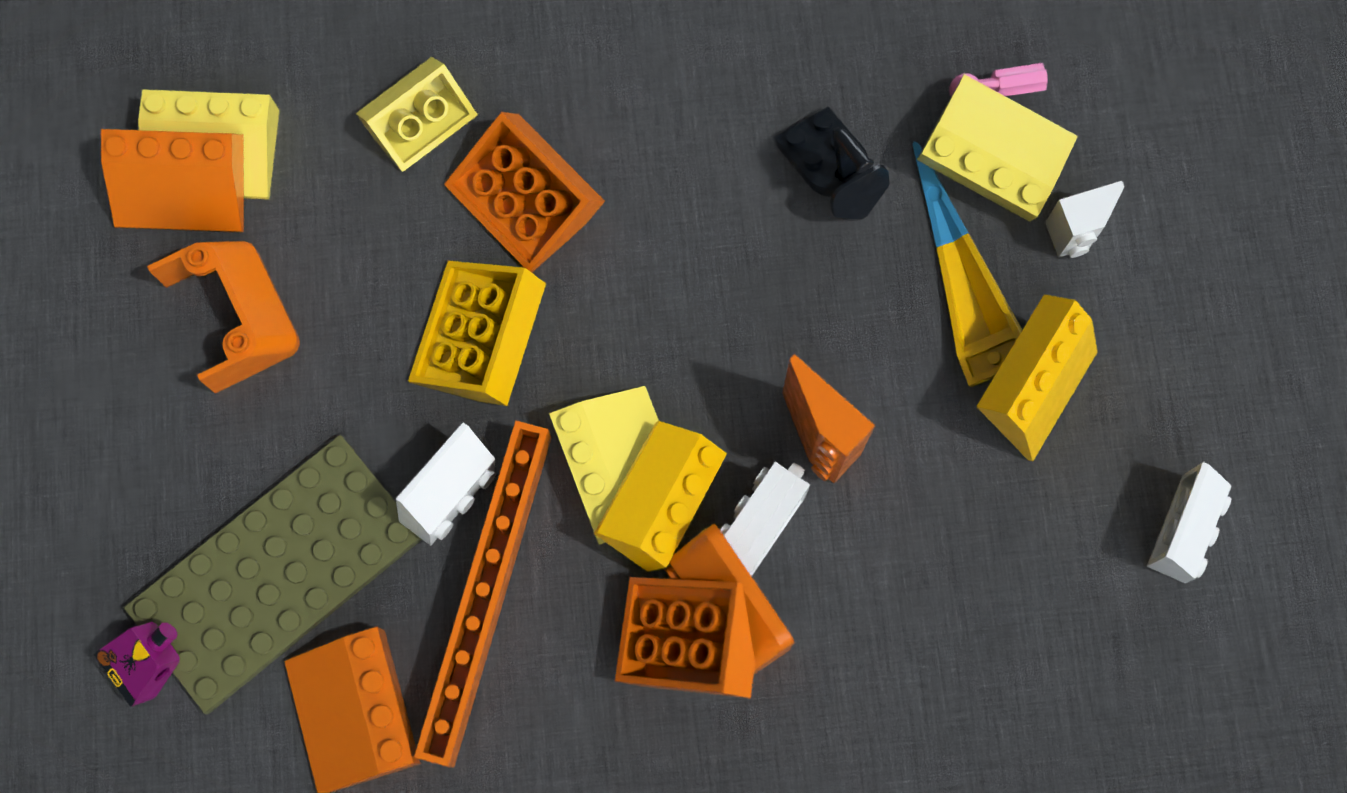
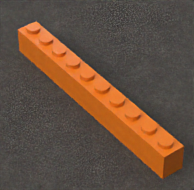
M515 421L414 755L415 758L447 767H455L552 439L549 430L546 428Z

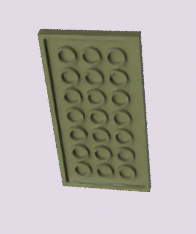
M340 434L127 604L124 609L137 626L149 622H154L159 626L165 622L171 624L176 629L178 636L171 645L179 655L180 662L173 673L203 713L210 714L422 539L399 522L396 501Z

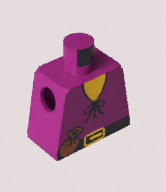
M149 622L128 629L94 654L130 707L154 699L180 662L179 655L171 645L178 634L176 629L169 623L164 622L157 626L156 623Z

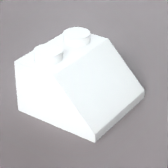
M1122 181L1066 197L1057 202L1045 224L1058 257L1070 255V258H1075L1089 252L1090 246L1097 241L1098 235L1105 227L1124 189Z

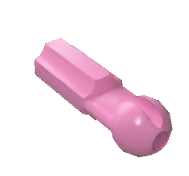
M1043 63L995 70L991 78L980 80L972 74L964 73L1005 97L1045 91L1048 82L1047 71ZM964 74L958 75L952 80L949 87L951 97Z

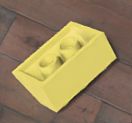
M430 57L356 113L375 141L402 172L478 115L446 66L433 57Z

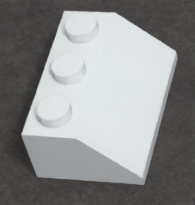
M465 423L458 427L396 498L399 522L430 546L437 538L442 540L447 536L453 527V519L459 512L462 515L465 514L474 503L475 498L473 496L480 488L486 489L496 476L494 472L495 458Z
M1202 462L1182 475L1147 567L1183 583L1202 576L1208 562L1204 558L1208 546H1213L1219 534V528L1216 527L1220 515H1225L1231 503V497L1228 496L1231 485L1209 464Z

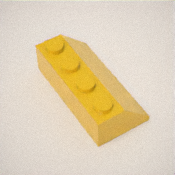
M657 421L594 534L647 572L667 568L727 453L702 434Z

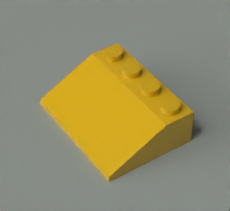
M448 261L408 382L483 403L508 406L546 283L523 267Z
M1043 295L976 406L1021 454L1032 462L1098 352L1092 319L1076 300Z

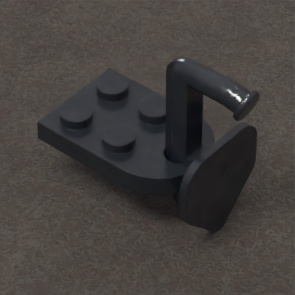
M829 106L774 137L776 146L815 192L831 197V211L837 218L864 219L889 187L888 170L883 165L871 167L874 164V160L869 159L865 148Z

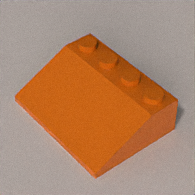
M501 112L444 184L507 251L531 273L583 228L605 202L519 114Z
M101 129V163L114 227L244 232V134Z
M794 354L789 360L782 394L808 460L813 464L811 467L812 471L823 481L829 479L835 483L862 454L875 425Z
M629 578L615 682L642 687L751 698L755 658L742 583Z
M379 627L370 628L342 637L284 661L317 793H331L421 764L420 759L414 757L417 748L385 630Z

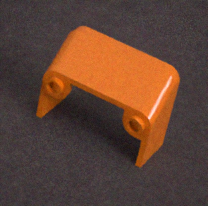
M198 242L147 266L149 272L166 288L192 275L204 276L217 271L242 325L230 330L223 339V350L228 360L197 374L199 380L215 394L293 356L297 352L300 345L299 336L258 251L249 242Z
M715 524L703 530L673 555L668 568L665 569L670 579L742 583L755 658L754 674L791 649L795 642L788 629Z

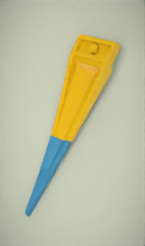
M913 141V149L942 272L956 354L968 385L973 387L994 378L1022 332V328L935 171L917 160L922 148L919 143Z

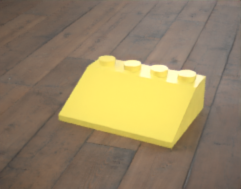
M964 74L917 160L1030 222L1039 216L1078 136Z
M142 90L138 117L139 130L244 134V198L269 199L279 120V109L270 95Z
M645 386L581 401L549 413L594 532L653 426L659 421ZM596 536L599 545L606 543L598 536Z

